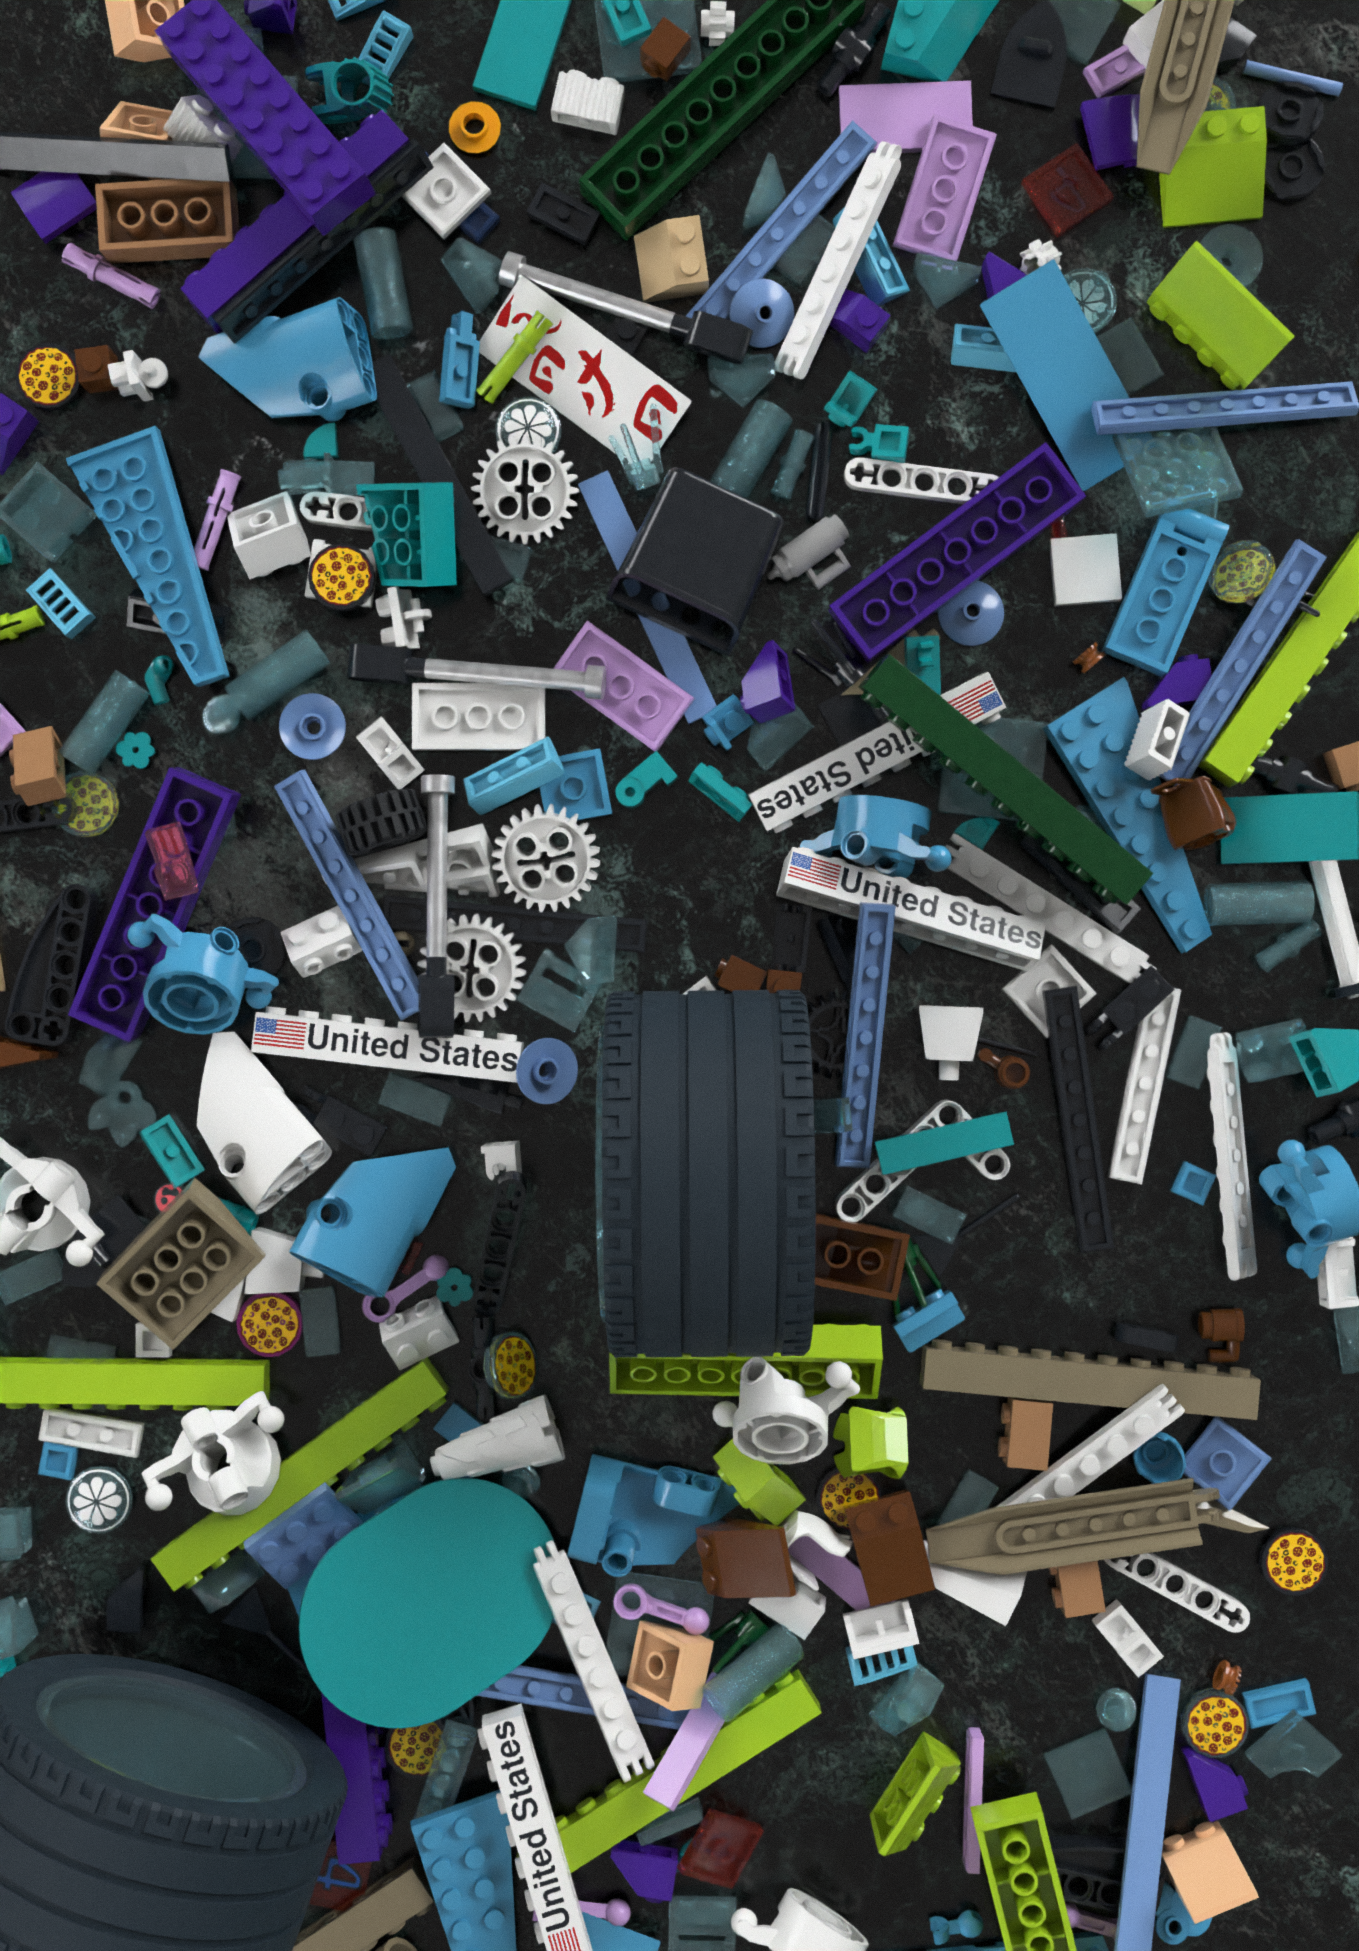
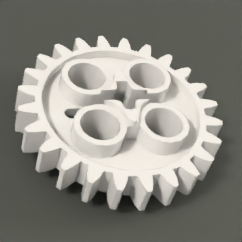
M527 434L523 435L521 444L517 443L514 436H510V446L508 447L501 441H498L499 452L494 453L492 450L487 449L486 452L491 460L489 462L478 461L480 466L484 468L483 473H473L475 478L481 480L480 485L471 487L472 491L478 492L481 497L473 501V504L484 506V509L480 511L478 516L480 518L487 516L491 518L486 525L488 529L496 525L499 526L497 531L498 537H502L507 531L510 532L509 542L514 543L518 535H521L524 545L528 544L530 535H533L537 543H541V533L543 532L550 538H553L551 528L556 526L563 530L564 526L560 519L562 517L567 519L573 518L566 511L567 507L578 506L575 501L570 499V495L580 493L578 488L570 487V483L578 479V476L567 474L573 463L566 462L562 464L560 461L564 457L565 452L561 450L554 455L552 453L554 449L553 442L548 443L543 448L540 436L535 439L534 444H530ZM524 460L529 461L528 485L534 487V493H528L529 511L527 520L522 518L523 495L517 492V487L523 486ZM509 463L515 464L518 469L515 480L511 482L503 481L500 474L502 467ZM539 464H546L551 469V477L546 482L541 483L534 479L533 472ZM507 497L515 498L518 504L517 511L511 516H505L500 509L501 502ZM539 498H547L551 504L550 512L542 517L537 516L533 510L534 502Z
M536 804L533 815L526 808L522 809V820L512 815L510 821L513 828L507 825H503L501 828L506 838L496 837L495 843L501 846L502 849H496L492 852V856L501 859V861L493 865V870L503 871L497 878V882H508L504 893L507 894L515 891L517 893L514 900L515 903L519 902L522 898L527 899L526 909H530L534 902L538 903L540 912L544 911L546 904H550L552 910L557 912L558 904L561 901L566 908H569L571 896L581 901L582 894L579 889L581 888L589 892L592 886L586 879L596 880L598 875L590 868L600 866V860L592 858L593 855L599 853L600 847L590 846V843L595 840L596 835H585L584 833L589 824L586 822L578 826L576 822L579 814L577 813L570 819L567 818L566 807H563L559 814L554 813L553 804H550L547 812L544 813L540 805ZM556 832H562L568 837L569 843L566 846L558 847L552 842L551 835ZM523 837L531 838L535 842L536 849L531 852H525L519 847L518 840ZM543 851H546L549 857L562 855L570 851L576 854L574 857H554L550 865H546L545 860L542 859L524 865L517 863L520 859H539ZM563 864L569 865L573 868L575 875L572 878L564 879L558 875L557 868ZM528 870L538 871L542 881L537 884H531L525 879L524 873Z
M465 914L459 917V925L452 918L447 920V974L456 975L462 981L461 990L454 991V1019L462 1012L464 1013L465 1022H469L472 1014L475 1013L478 1021L482 1022L485 1011L494 1018L497 1015L496 1006L504 1011L507 1010L508 1004L505 998L512 1001L516 1000L517 995L512 991V988L521 989L524 985L516 979V977L526 974V970L517 968L518 964L524 962L526 958L516 956L515 954L522 945L510 944L509 941L513 938L514 933L512 932L504 936L502 934L503 923L496 928L491 927L492 917H488L484 924L480 923L479 914L473 916L471 923H468ZM476 939L477 947L474 956V966L478 967L479 970L472 977L473 996L468 997L467 988L470 970L464 966L471 961V940ZM451 942H459L463 945L465 953L462 958H455L450 954L449 945ZM484 945L495 947L498 952L497 960L487 961L482 955V947ZM427 947L420 949V952L425 956ZM426 959L417 962V965L426 968ZM480 979H491L495 984V992L492 994L482 992L479 987Z

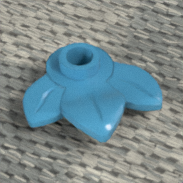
M1164 1881L1160 1905L1155 1912L1157 1916L1155 1929L1159 1938L1165 1943L1176 1945L1183 1942L1187 1936L1202 1935L1208 1929L1212 1917L1195 1924L1176 1890L1174 1891ZM1172 1921H1176L1178 1924L1177 1931L1174 1933L1169 1931V1924Z

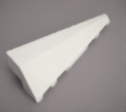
M483 823L448 833L447 889L458 890L459 895H468L470 891L488 892L489 897H499L497 870H493V865L495 864V857L492 856L493 846ZM427 839L354 859L366 883L384 884L385 889L427 892Z
M923 1540L935 1588L1006 1626L1021 1597L1027 1571L999 1575L932 1564L930 1562L928 1543Z

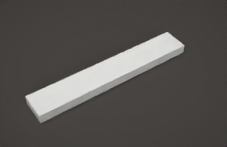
M1174 988L1175 990L1138 1024L1107 1175L1109 1178L1142 1184L1181 989Z

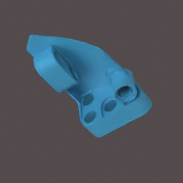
M341 297L282 319L275 316H266L235 344L224 332L207 338L198 356L205 364L271 418L320 415L326 421L335 422L345 415L346 410L377 399L375 376L365 322L362 316Z
M449 1147L352 1162L321 1199H316L309 1204L306 1211L307 1219L300 1229L289 1253L359 1293L370 1297L383 1298L414 1237L421 1234L428 1224L456 1168ZM325 1205L331 1211L330 1219L327 1222H324L321 1218V1210Z
M592 1454L567 1557L592 1564L602 1563L604 1571L613 1577L626 1576L630 1573L632 1566L675 1564L697 1540L696 1527L717 1521L740 1505L733 1495L737 1490L733 1485L731 1487L728 1486L719 1477L675 1466H663L660 1470Z

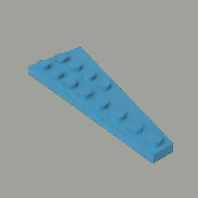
M153 426L66 458L68 466L72 468L80 482L79 485L82 491L86 493L95 508L94 511L97 517L103 522L111 536L112 543L132 578L138 583L147 604L151 606L157 616L163 632L167 634L176 649V654L193 684L201 687L230 677L160 429Z
M1123 677L1043 727V730L1109 837L1153 872V875L1141 889L1179 951L1184 953L1204 941L1212 933L1184 849L1175 851L1167 837L1161 805L1159 804V796L1161 795L1151 794L1150 790L1161 785L1160 778L1156 776L1152 780H1146L1124 764L1127 761L1126 756L1129 755L1128 751L1131 750L1130 745L1133 744L1132 740L1135 739L1134 734H1136L1135 729L1138 728L1137 724L1140 723L1128 682Z
M500 1789L410 1821L415 1842L451 1951H516L512 1856L506 1833V1826L510 1825L507 1813L501 1815L498 1807L496 1794L501 1793Z

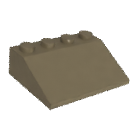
M194 1178L104 1270L97 1285L174 1350L261 1262L266 1254L222 1201Z

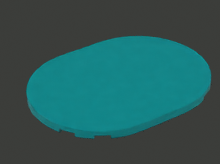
M454 1478L439 1480L417 1488L340 1538L319 1560L305 1587L299 1610V1642L302 1656L313 1681L320 1691L339 1710L363 1723L385 1728H409L431 1723L448 1715L517 1668L539 1646L554 1619L533 1568V1564L538 1562L533 1549L540 1546L547 1558L550 1554L545 1543L551 1540L554 1542L543 1519L522 1497L501 1485L481 1479Z

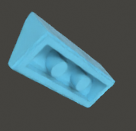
M844 208L833 218L835 228ZM876 221L857 262L855 271L867 297L876 305L881 306L907 294L910 289L878 221Z
M955 324L951 352L952 365L1016 372L992 328Z
M548 736L464 778L463 781L468 805L479 815H484L565 773L555 747Z

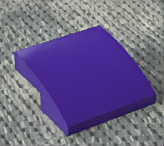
M1140 94L1109 96L1081 103L1080 111L1095 171L1124 164V168L1137 165Z
M41 171L11 192L45 244L97 209L96 200L77 173Z

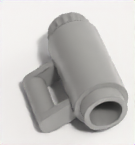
M835 514L830 518L824 517L780 548L778 553L771 558L773 567L768 572L767 578L772 580L775 577H781L784 581H789L791 578L799 577L806 572L815 588L819 590L848 570L851 566L840 549L845 544L844 540L849 537L848 530L843 522ZM834 552L838 560L818 575H815L811 567Z

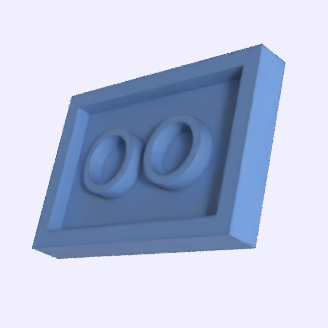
M324 1482L244 1541V1548L283 1588L287 1589L313 1570L328 1549L340 1538L364 1522Z

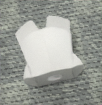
M796 1509L778 1525L785 1529L788 1548L798 1538L809 1536L828 1553L844 1557L853 1545V1541L847 1540L850 1539V1535L838 1534L821 1518L813 1514L797 1511ZM789 1554L792 1574L813 1590L818 1591L819 1586L815 1575Z

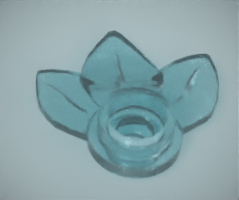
M121 1081L114 1084L110 1088L107 1097L93 1104L88 1117L89 1129H102L109 1126L113 1139L120 1147L128 1145L137 1135L139 1128L145 1129L156 1122V1113L153 1106L142 1099L138 1086L129 1081ZM122 1091L130 1094L131 1100L129 1103L125 1104L120 1101L119 1095Z

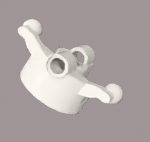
M0 1137V1158L12 1166L11 1169L4 1173L0 1180V1254L7 1255L9 1252L16 1253L26 1249L44 1251L57 1248L70 1241L79 1230L86 1238L70 1243L66 1249V1258L74 1266L81 1267L88 1264L93 1256L92 1248L105 1234L88 1215L90 1197L86 1182L75 1168L64 1161L47 1157L27 1158ZM33 1190H36L41 1196L50 1201L49 1204L44 1206L42 1216L35 1222L27 1219L21 1205L24 1195Z
M752 1357L743 1365L740 1372L739 1408L730 1401H721L715 1405L712 1414L717 1425L733 1428V1443L741 1453L748 1457L769 1464L800 1463L820 1455L826 1448L828 1443L829 1414L840 1407L848 1397L858 1394L860 1386L852 1379V1371L846 1363L841 1361L833 1362L827 1367L825 1372L826 1381L831 1387L821 1394L808 1398L805 1396V1390L802 1385L795 1381L784 1379L762 1357Z
M259 1391L245 1400L234 1412L231 1410L209 1411L208 1408L203 1407L187 1413L181 1420L184 1430L181 1432L173 1448L172 1455L154 1463L142 1472L143 1479L148 1487L145 1495L146 1504L154 1511L166 1509L171 1504L173 1498L172 1491L167 1485L159 1484L158 1481L180 1472L186 1474L190 1492L198 1503L222 1515H242L256 1509L271 1494L279 1478L281 1458L277 1443L269 1433H274L281 1429L285 1420L283 1412L278 1407L271 1406L265 1393ZM259 1412L257 1418L258 1425H256L252 1422V1420L256 1417L257 1413ZM227 1452L226 1462L230 1466L217 1471L221 1457Z
M794 1888L786 1891L777 1907L779 1914L771 1926L757 1925L756 1915L747 1908L736 1910L731 1918V1927L737 1935L746 1938L750 1942L768 1946L772 1951H866L869 1945L867 1939L846 1919L812 1896Z

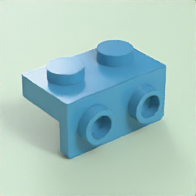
M938 1289L925 1297L927 1302L925 1308L919 1307L914 1310L911 1306L895 1316L897 1321L892 1326L908 1352L915 1351L965 1320V1316L957 1305L958 1302L951 1291L947 1290L943 1293L941 1289Z

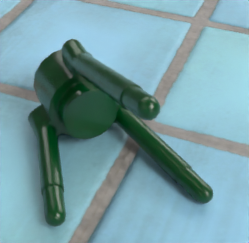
M909 1238L903 1270L906 1269L921 1307L925 1308L927 1302L913 1269V1266L917 1264L916 1260L936 1289H941V1284L922 1256L918 1244L913 1245L911 1238ZM897 1297V1301L891 1300L895 1321H897L895 1316L900 1313L899 1297Z
M749 1610L746 1615L740 1612L732 1621L706 1637L715 1641L738 1626L735 1634L739 1639L713 1667L712 1671L714 1673H718L744 1643L749 1646L753 1642L735 1674V1679L739 1680L759 1646L767 1639L764 1634L769 1630L768 1626L752 1610Z

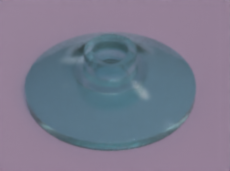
M1234 224L1221 225L1209 231L1200 242L1244 287L1251 284L1260 273L1263 265V250L1259 240L1250 230ZM1222 258H1229L1232 266H1225L1222 263Z

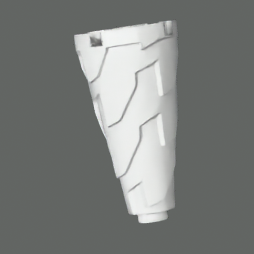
M544 1394L518 1405V1408L491 1418L489 1423L460 1434L459 1438L437 1448L435 1456L430 1457L434 1475H441L443 1480L465 1476L477 1477L499 1470L507 1472L523 1467H539L565 1460L559 1428H556L555 1416L547 1396Z

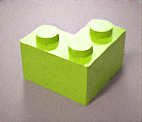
M733 1439L713 1456L720 1467L717 1471L718 1475L728 1486L731 1487L733 1485L737 1490L733 1494L736 1500L746 1510L750 1508L760 1521L767 1519L775 1526H778L806 1500L789 1476L774 1464L754 1460L741 1453L733 1443Z

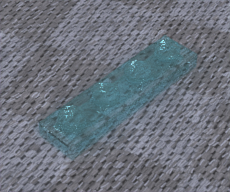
M446 1719L413 1820L454 1806L478 1736L477 1729L479 1728Z

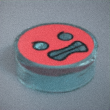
M170 1182L161 1185L154 1195L156 1209L161 1213L185 1186L181 1185L174 1189Z

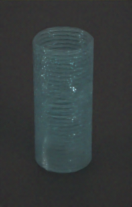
M384 227L364 230L353 240L371 335L377 339H394L409 334L413 330L396 233L390 228Z
M763 399L756 400L748 417H746L736 437H734L733 443L729 445V449L725 452L721 463H719L709 481L745 498H749L752 489H754L761 474L765 471V467L771 461L772 455H774L784 435H786L789 427H791L792 418L775 404Z
M304 629L296 637L287 641L285 645L282 644L280 649L277 648L276 651L270 653V656L267 655L266 658L260 660L255 666H252L249 670L247 669V672L244 671V674L241 673L236 679L230 681L228 685H225V689L248 720H251L254 716L257 717V714L260 712L262 713V710L265 711L270 705H273L281 697L287 695L289 691L292 692V689L294 690L295 687L301 685V682L304 683L305 680L314 676L316 672L322 671V668L327 667V664L330 665V661L311 634Z
M114 670L112 676L106 681L107 684H104L103 689H100L101 692L93 700L91 706L87 708V711L84 712L83 719L77 722L78 725L74 727L70 736L66 738L65 744H62L61 749H58L61 755L92 775H95L97 769L107 758L106 756H109L110 749H113L115 743H118L117 740L122 737L123 731H126L125 729L128 728L127 726H130L129 723H131L137 712L143 707L148 696H151L148 691L117 670Z
M1308 880L1208 884L1204 894V911L1210 926L1308 923L1314 913L1313 888Z
M776 1623L768 1632H765L763 1636L750 1645L748 1649H745L732 1663H729L726 1668H723L718 1675H715L713 1679H710L703 1686V1694L709 1705L723 1720L731 1722L734 1717L742 1713L749 1704L757 1700V1697H760L763 1692L767 1691L779 1678H782L784 1674L804 1658V1651L800 1642L787 1627Z

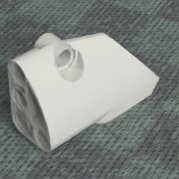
M235 1032L213 1033L202 1078L197 1127L217 1161L221 1173L255 1214H262L324 1165L331 1157L332 1150L284 1094L285 1091ZM244 1163L241 1171L234 1174L231 1173L234 1165Z

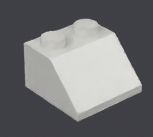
M288 490L227 514L234 549L249 579L267 576L278 568L289 564H298L305 558L312 556L306 534Z

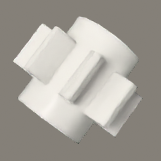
M711 1L710 10L701 11V37H709V46H720L725 41V38H728L734 32L735 11H726V2Z
M1037 239L1029 243V249L1020 253V256L1023 258L1020 270L1028 275L1051 260H1055L1058 265L1062 253L1058 252L1053 246V241L1050 240L1042 245L1041 241Z

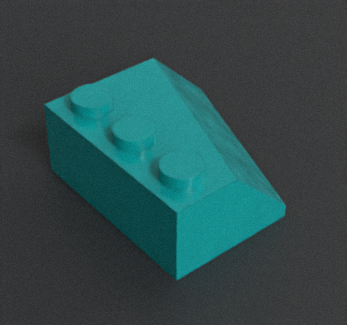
M898 0L881 70L927 82L948 81L976 35H978L985 21L1000 0Z
M453 482L355 484L358 496H364L367 511L363 515L366 525H371L375 542L372 545V550L382 586L430 587L457 585Z

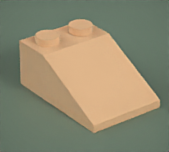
M1218 1821L1213 1823L1203 1822L1197 1825L1194 1831L1184 1835H1172L1164 1840L1162 1858L1166 1864L1167 1873L1195 1924L1259 1898L1226 1832Z

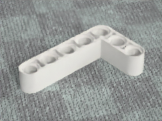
M940 1100L902 1135L918 1132L921 1129H931L945 1125L939 1119V1113L945 1106H951L955 1110V1119L950 1124L972 1118L956 1102ZM1000 1148L964 1156L979 1173L992 1180L1002 1179L1010 1169L1009 1158ZM991 1155H997L1001 1161L1000 1168L993 1173L987 1172L985 1168L986 1159ZM877 1158L870 1164V1168H866L838 1194L834 1203L837 1214L844 1221L858 1222L916 1168L882 1175ZM872 1175H880L883 1178V1187L877 1192H870L866 1188V1181ZM851 1197L856 1198L859 1201L857 1212L852 1215L844 1214L841 1208L844 1200Z

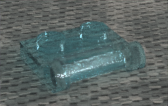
M546 948L520 992L517 1001L575 1032L604 980L597 976H594V978L554 957L555 953ZM546 968L587 989L584 996L581 998L543 977L542 975Z
M672 1896V1901H669L668 1951H735L736 1933L731 1927V1918L736 1911V1897ZM679 1935L725 1936V1941L679 1940Z

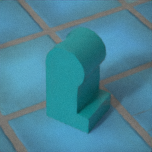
M655 751L618 783L616 797L624 807L636 808L643 803L646 794L663 780L669 787L678 779V776L660 754Z

